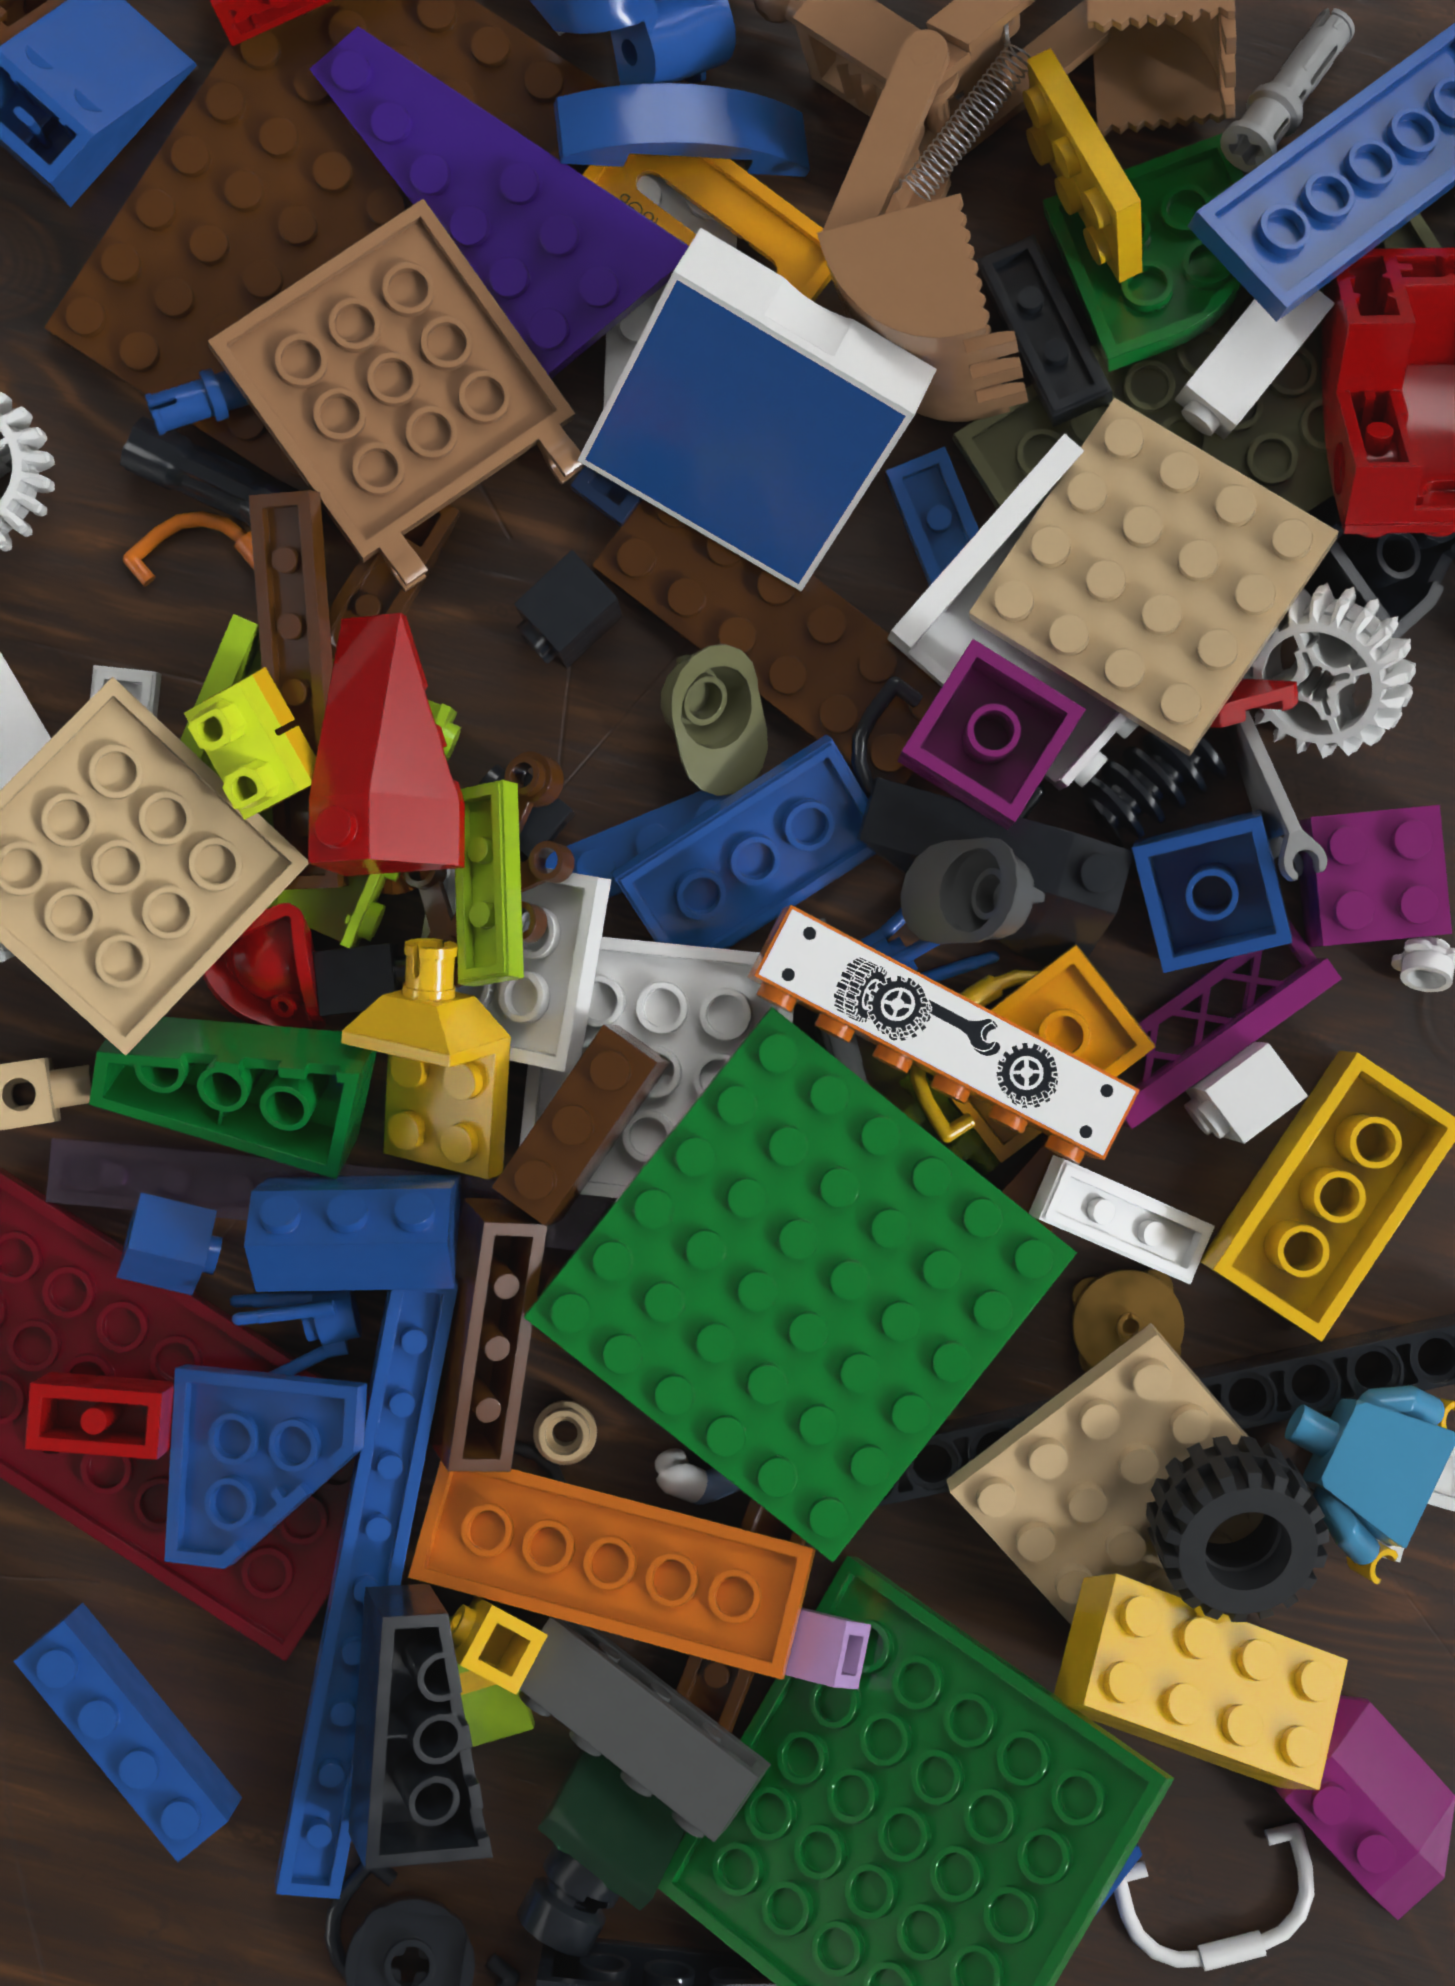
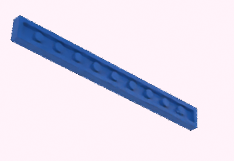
M456 1277L454 1289L387 1290L366 1400L364 1448L355 1457L276 1871V1894L340 1899L351 1843L348 1829L365 1587L401 1585L459 1283Z

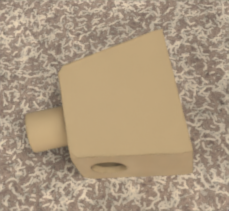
M38 1058L0 1064V1131L60 1121V1108L88 1104L93 1079L90 1065L54 1070L52 1058ZM30 1082L35 1090L34 1102L19 1106L13 1098V1089L16 1084Z

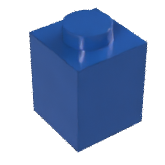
M141 1192L129 1222L116 1278L193 1295L201 1274L213 1275L218 1262L223 1238L212 1235L217 1211Z

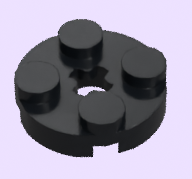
M415 1895L396 1897L386 1903H380L372 1907L366 1914L365 1919L353 1932L348 1944L345 1960L347 1986H471L475 1969L473 1946L461 1918L443 1903L429 1897ZM406 1947H417L419 1957L429 1962L426 1971H416L412 1982L402 1981L401 1970L391 1966L393 1957L404 1955Z

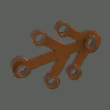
M533 751L524 752L510 761L505 770V780L518 783L519 837L532 808L548 806L553 803L560 795L564 783L563 771L557 761ZM532 767V781L524 787L525 775ZM552 841L538 843L532 849L529 859L520 863L521 893L545 882L561 883L568 879L574 869V856L571 850L564 845ZM556 852L558 858L557 865L552 872L548 873L546 870V860L551 853ZM447 869L430 870L424 880L420 877V871L402 872L406 883L419 889L430 929L427 938L443 939V947L444 942L447 941L457 943L456 912L453 914L443 883L447 876ZM521 901L522 915L527 911L530 915V925L523 932V942L533 943L544 935L547 929V916L538 905ZM455 957L454 985L456 988H459L463 985L458 984L457 957Z

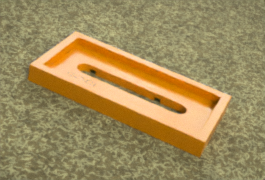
M630 153L623 167L589 165L583 173V176L690 246L696 234L637 189V182L642 176L648 174L661 177L666 181L667 185L727 230L748 242L750 247L774 264L777 274L784 277L792 286L813 302L832 279L817 234L823 228L731 159Z

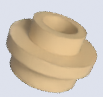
M570 1400L553 1402L540 1412L535 1421L533 1429L534 1443L540 1454L552 1463L559 1465L578 1463L589 1455L595 1445L597 1438L595 1419L591 1412L578 1402ZM560 1421H569L576 1426L578 1435L573 1441L562 1442L556 1438L554 1426Z

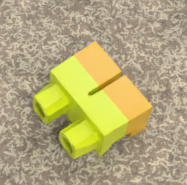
M266 667L184 712L189 722V731L199 748L205 750L224 783L222 789L233 808L239 810L244 820L311 787L316 756L299 725L279 736L275 733L276 729L295 720Z

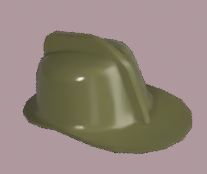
M727 644L710 645L693 655L686 654L676 659V666L667 675L662 686L660 708L665 722L674 731L681 763L687 777L700 790L717 796L734 794L754 781L763 768L768 750L767 726L753 662L742 650Z

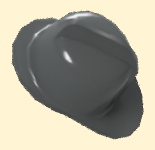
M990 837L950 840L929 846L915 858L905 875L901 891L902 915L909 930L922 941L936 944L974 943L1004 938L1016 933L1025 924L1033 904L1045 902V894L1034 887V879L1028 866L1014 855L1013 850L1002 839Z

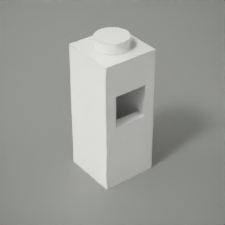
M1318 290L1276 322L1254 299L1174 399L1184 407L1181 413L1186 421L1205 435L1211 436L1215 432L1222 439H1225L1335 303Z

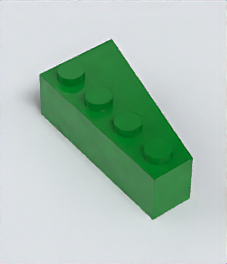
M162 1017L126 1056L107 1038L96 1053L89 1105L337 1179L358 1139L377 1051L342 1044V1031Z

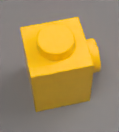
M477 1596L473 1597L469 1607L462 1605L450 1621L457 1663L517 1695L548 1635Z

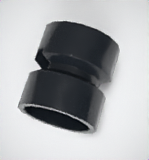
M566 1829L561 1830L543 1863V1869L547 1876L534 1879L516 1915L524 1928L542 1943L567 1955L583 1957L589 1954L605 1924L606 1917L602 1909H609L615 1906L631 1877L632 1869L625 1859L608 1845L582 1832Z

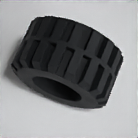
M1228 1436L1213 1438V1447L1203 1449L1200 1443H1197L1187 1448L1190 1457L1183 1462L1174 1457L1165 1466L1169 1475L1167 1480L1156 1478L1151 1488L1156 1501L1147 1503L1146 1517L1150 1523V1527L1147 1529L1174 1591L1178 1590L1182 1600L1192 1609L1200 1605L1205 1616L1216 1620L1224 1612L1228 1613L1231 1622H1246L1247 1615L1250 1613H1257L1260 1620L1274 1616L1272 1608L1281 1603L1287 1609L1299 1601L1295 1593L1300 1588L1309 1591L1318 1580L1313 1572V1568H1323L1325 1566L1328 1554L1322 1544L1329 1542V1530L1322 1519L1325 1516L1298 1468L1289 1457L1285 1459L1277 1447L1267 1442L1260 1448L1255 1438L1241 1436L1238 1444H1231ZM1257 1512L1264 1514L1258 1527L1245 1538L1225 1544L1208 1542L1214 1530L1225 1520L1242 1513Z

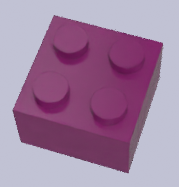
M972 639L906 743L898 758V762L1008 830L1020 816L1086 709L975 639Z
M1440 805L1316 816L1299 820L1302 830L1320 844L1327 856L1326 869L1323 872L1316 873L1313 869L1311 856L1303 851L1298 852L1301 855L1304 866L1303 873L1299 876L1304 936L1308 947L1452 934Z

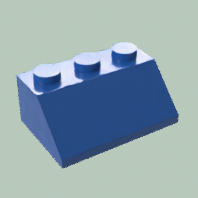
M461 1175L338 1176L337 1179L330 1177H273L265 1179L251 1191L244 1242L256 1292L454 1289Z

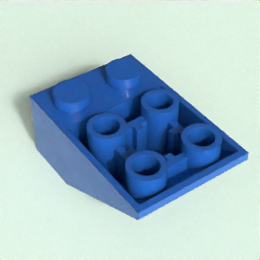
M67 0L0 46V145L71 208L197 65L127 1Z

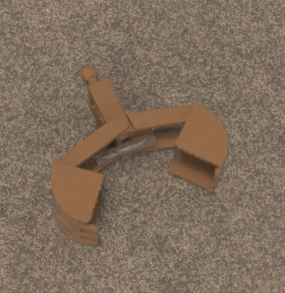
M754 0L756 11L766 21L772 23L789 21L795 25L811 78L871 118L825 226L817 234L845 317L856 320L937 369L916 413L940 421L969 422L1010 412L1009 407L1028 402L1024 382L1001 384L1023 378L1019 357L998 359V357L1019 352L1015 332L1005 331L990 334L991 327L987 324L990 318L989 311L983 308L986 298L980 292L982 281L976 276L979 268L978 264L972 260L975 251L974 247L968 243L971 234L965 228L967 217L961 212L964 206L962 196L959 193L946 197L951 186L950 175L954 166L958 165L957 161L962 160V157L1026 108L1022 92L1029 89L1027 59L1051 48L1065 73L1069 74L1093 55L1097 127L1103 137L1111 130L1121 135L1130 128L1137 133L1144 126L1152 131L1161 124L1170 129L1177 122L1184 127H1187L1193 121L1204 125L1209 119L1219 124L1224 119L1235 118L1234 87H1236L1235 54L1237 38L1235 0H1084L1023 49L1010 44V38L1020 28V13L1036 0H953L926 22L927 29L923 30L876 0ZM1012 47L1020 51L1016 54ZM963 90L964 96L959 100L956 99L955 96Z

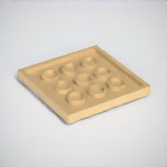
M1114 398L1081 446L1084 452L1053 487L969 611V617L973 622L1190 756L1280 624L1288 609L1336 541L1339 531Z
M112 677L0 790V943L126 1056L309 863L294 846L258 813L244 820L239 810L233 808L222 789L224 783L221 778Z
M1150 1323L946 1479L950 1493L1072 1625L1084 1577L1117 1573L1181 1597L1178 1590L1174 1591L1147 1529L1150 1527L1146 1517L1147 1503L1156 1501L1151 1488L1156 1478L1167 1480L1169 1475L1165 1466L1174 1457L1181 1462L1190 1457L1187 1448L1197 1443H1200L1203 1449L1213 1447V1438L1228 1436L1231 1444H1238L1241 1436H1249L1152 1323ZM1249 1512L1235 1515L1221 1523L1211 1534L1208 1542L1225 1544L1243 1539L1258 1527L1264 1514Z

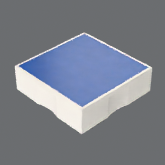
M700 228L673 271L577 461L799 591H802L915 416L937 369L856 320L844 317L816 304L781 275Z

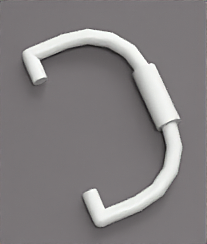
M1289 1823L1264 1830L1269 1846L1290 1841L1298 1870L1299 1891L1293 1909L1279 1926L1262 1934L1259 1930L1200 1944L1197 1945L1198 1950L1176 1951L1159 1945L1143 1930L1135 1913L1128 1886L1130 1881L1148 1877L1145 1862L1140 1861L1134 1865L1114 1891L1119 1915L1131 1940L1151 1959L1176 1968L1203 1967L1204 1971H1209L1266 1956V1950L1289 1940L1304 1923L1315 1895L1313 1865L1302 1826L1299 1823Z

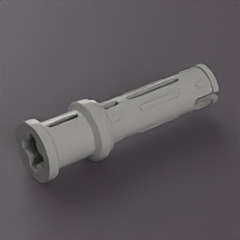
M1329 8L1321 11L1310 27V30L1282 65L1273 81L1259 85L1254 89L1247 100V111L1240 120L1230 123L1223 131L1220 138L1221 150L1233 166L1243 172L1250 173L1277 153V145L1283 137H1289L1298 129L1303 119L1304 102L1315 90L1339 53L1343 51L1354 36L1355 25L1345 12L1336 8L1333 9L1331 15Z

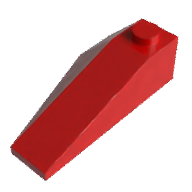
M402 613L344 618L341 620L309 795L308 863L343 876L465 868V801L459 782L452 778L443 750L447 744L441 726L435 724L425 692L428 687L407 617Z

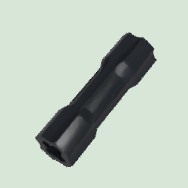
M144 416L132 427L129 438L122 449L120 465L125 467V470L167 490H176L248 524L250 527L249 495L300 491L275 478L264 477L198 446L186 436L174 430L165 432L166 434L159 436L154 424L155 421Z

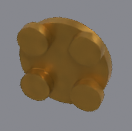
M1118 1269L1102 1274L1099 1277H1083L1074 1284L1071 1291V1300L1074 1304L1071 1323L1072 1334L1079 1351V1364L1085 1372L1092 1369L1150 1323H1152L1176 1353L1181 1356L1180 1346L1184 1336V1316L1181 1305L1173 1293V1283L1167 1274L1155 1269L1144 1271Z

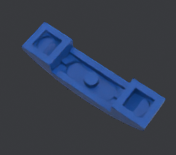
M645 83L576 92L557 97L554 103L560 164L623 167L629 154L633 153L744 160L745 171L749 174L806 177L810 171L803 113L787 104L755 93L709 85Z

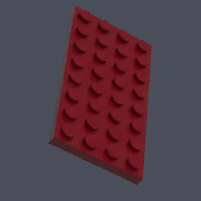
M0 1168V1478L286 1662L330 1594L356 1456L235 1564L225 1569L164 1562L170 1450L159 1459L153 1460L25 1449L30 1383L49 1372L174 1381L175 1368L185 1364L268 1373L296 1359V1357L250 1327L233 1324L231 1315L195 1292L193 1295H188L116 1278L124 1246L5 1169ZM312 1367L295 1375L329 1379Z

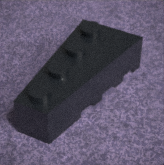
M429 1584L365 1587L348 1829L350 1838L365 1869L493 1858L490 1838L485 1829L482 1813L484 1805L480 1784L476 1779L471 1753L473 1746L469 1724L465 1719L461 1699L462 1687L449 1616Z

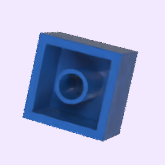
M1261 809L1135 840L1132 850L1163 973L1292 943L1291 929Z

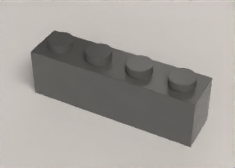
M550 1617L541 1630L548 1636L520 1687V1699L536 1713L546 1717L552 1714L571 1729L569 1732L570 1738L582 1750L597 1757L604 1755L622 1770L620 1772L621 1778L634 1791L646 1797L655 1795L674 1810L672 1812L674 1821L686 1832L699 1838H703L705 1835L715 1842L728 1828L771 1764L597 1629Z

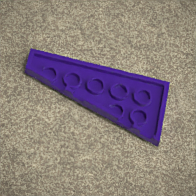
M359 26L310 68V71L414 205L422 199L426 201L551 379L669 281L673 271L689 245L567 164H560L558 158Z

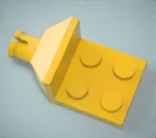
M416 938L407 940L404 947L406 968L405 982L403 983L402 990L381 995L342 1030L341 1043L388 1054L384 1154L484 1179H491L499 1176L503 1171L511 1036L474 995L455 992L454 971L455 957H457L458 953L457 943L447 941L444 942L443 947V939Z

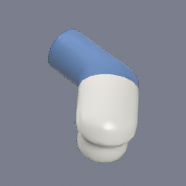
M673 1448L659 1454L655 1460V1469L659 1474L656 1481L664 1493L695 1505H705L741 1490L713 1467L704 1470L689 1464L688 1457L681 1449Z

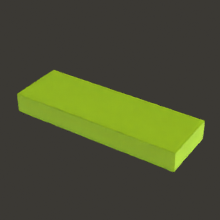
M499 780L461 789L465 801V868L455 869L458 984L472 987L524 978L518 783Z

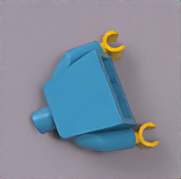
M1412 1385L1372 1388L1364 1392L1358 1400L1341 1399L1336 1405L1331 1418L1302 1404L1292 1415L1285 1431L1286 1440L1313 1453L1303 1478L1306 1484L1314 1490L1313 1495L1325 1516L1322 1519L1328 1527L1329 1534L1335 1544L1347 1555V1565L1352 1571L1377 1585L1381 1582V1579L1375 1573L1377 1562L1383 1556L1393 1562L1398 1557L1395 1550L1380 1543L1378 1540L1385 1544L1407 1548L1455 1446V1432L1446 1427V1417L1450 1410H1455V1401L1433 1396Z

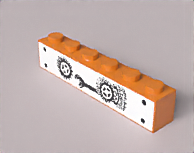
M793 905L782 909L747 978L761 984L756 995L763 1000L790 1013L796 1003L819 1015L814 1026L846 1043H850L854 1034L877 1045L872 1056L879 1061L906 1074L913 1064L934 1076L930 1084L931 1088L963 1104L966 1103L969 1095L989 1104L992 1108L987 1115L988 1118L1019 1134H1023L1027 1125L1049 1136L1044 1146L1045 1148L1076 1164L1081 1163L1084 1155L1090 1158L1105 1160L1140 1089Z

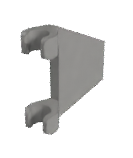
M1249 710L1245 711V722L1226 726L1252 811L1260 809L1262 811L1273 860L1279 857V870L1288 881L1298 880V877L1303 873V860L1298 853L1299 851L1306 852L1311 856L1313 869L1316 873L1323 872L1327 866L1326 853L1320 844L1302 830Z

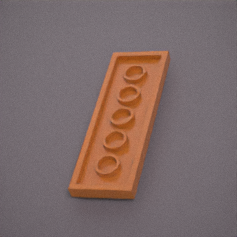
M440 1461L408 1578L782 1680L785 1677L816 1549L511 1469V1472L448 1471L442 1461Z

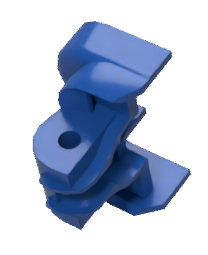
M530 0L554 31L574 34L610 31L620 85L676 83L681 80L689 83L702 82L706 80V71L724 65L733 56L736 45V28L728 0Z

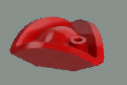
M281 903L264 910L203 974V978L215 998L228 1011L249 1024L318 1030L326 1026L325 1016H320L313 961L315 948L312 933L301 910L291 903Z

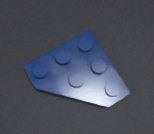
M189 1364L176 1367L164 1562L225 1569L242 1558L364 1448L367 1383Z

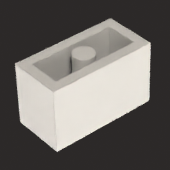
M1253 1042L1186 1090L1191 1100L1184 1107L1197 1126L1206 1135L1213 1132L1219 1139L1223 1137L1245 1144L1308 1097V1095L1269 1043Z

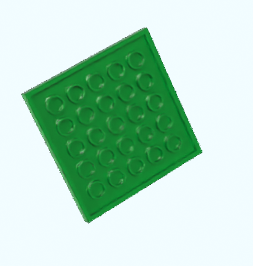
M770 1007L527 1310L524 1318L826 1558L834 1562L1075 1257L1077 1252L777 1010Z
M847 1555L815 1611L871 1624L859 1688H835L787 1675L782 1680L776 1678L740 1739L768 1761L771 1766L728 1828L715 1842L705 1835L703 1838H699L686 1832L657 1882L656 1887L777 1986H1055L1175 1778L1078 1710L1066 1706L1055 1694L858 1557Z

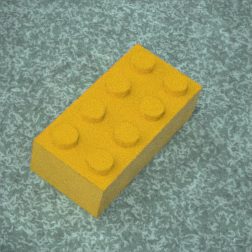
M1339 1051L1203 1254L1200 1263L1302 1331L1322 1342L1454 1144L1455 1117L1360 1053Z
M1116 1573L1083 1578L1054 1694L1066 1706L1078 1710L1090 1720L1279 1788L1320 1790L1348 1660L1248 1622H1231L1229 1616L1224 1613L1218 1620L1204 1615L1200 1605L1192 1609L1181 1597Z

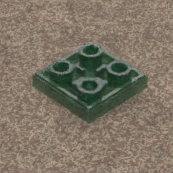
M581 1749L537 1829L551 1839L559 1850L571 1855L601 1879L610 1891L619 1894L640 1911L653 1899L685 1830L674 1821L672 1817L674 1810L655 1795L646 1797L630 1788L620 1776L622 1770L604 1755L599 1757L593 1756Z

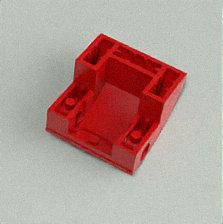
M1455 247L1372 249L1324 286V295L1335 304L1322 319L1323 418L1330 477L1344 534H1359L1368 538L1381 537L1387 533H1424L1434 537L1448 536L1455 532Z

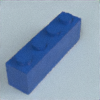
M83 1602L33 1642L13 1661L177 1863L229 1821L242 1796Z

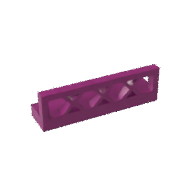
M1289 919L1292 943L1287 944V946L1302 967L1284 980L1278 981L1258 977L1263 950L1226 958L1138 1021V1024L1146 1034L1148 1033L1149 1038L1156 1047L1160 1023L1170 1016L1195 1019L1191 1046L1176 1055L1158 1052L1154 1048L1144 1056L1140 1082L1134 1086L1140 1089L1122 1126L1133 1129L1342 979L1328 958L1315 957ZM1250 960L1248 975L1232 973ZM1222 979L1246 983L1242 1010L1230 1018L1207 1014L1211 987ZM1257 985L1272 987L1254 1000ZM1199 996L1196 1012L1180 1010ZM1205 1021L1221 1024L1203 1037ZM1154 1058L1170 1060L1151 1074Z

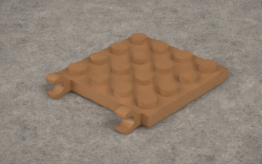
M424 199L418 201L208 340V346L213 355L309 489L320 492L322 507L362 563L380 553L391 574L405 592L424 580L428 569L403 535L535 445L540 449L547 466L561 485L583 469L581 467L583 464L577 461L581 454L580 450L562 428L573 420L575 412Z

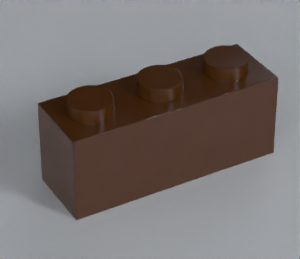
M604 1024L492 1188L544 1226L562 1221L671 1062L619 1025Z

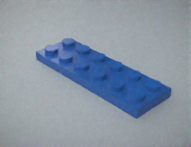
M1455 23L1200 208L1190 221L1188 228L1276 322L1455 187Z

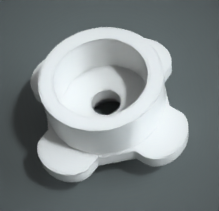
M1435 937L1412 938L1405 942L1402 954L1393 955L1391 965L1394 969L1401 971L1400 979L1406 986L1423 992L1443 991L1450 988L1453 983L1455 948H1450L1446 941Z

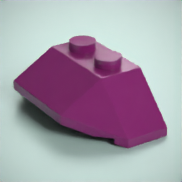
M1340 1695L1320 1790L1285 1789L1273 1786V1788L1364 1889L1394 1918L1399 1920L1445 1878L1455 1795L1367 1698Z

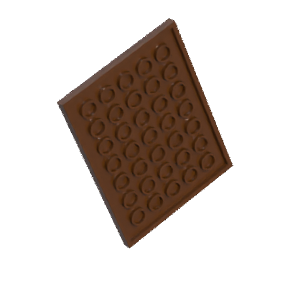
M333 0L233 47L229 43L44 328L51 335L143 395L157 393L200 379L199 371L212 368L214 374L224 371L209 349L208 340L413 205L310 71V68L357 26L559 160L554 111L556 98L607 86L475 0ZM567 164L582 175L589 167V165ZM250 405L228 411L229 419L216 422L213 416L189 424L269 477L275 478L300 491L310 490ZM321 505V510L327 514V512Z

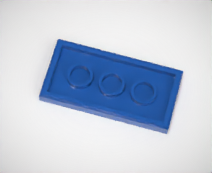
M826 734L618 867L611 874L655 942L728 949L777 918L784 907L799 904L876 854L857 840L868 798L833 739Z

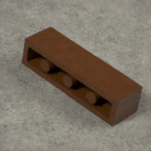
M463 1199L455 1272L459 1285L429 1435L430 1444L448 1471L511 1472L533 1325L524 1318V1314L537 1299L548 1225L544 1226L510 1200Z

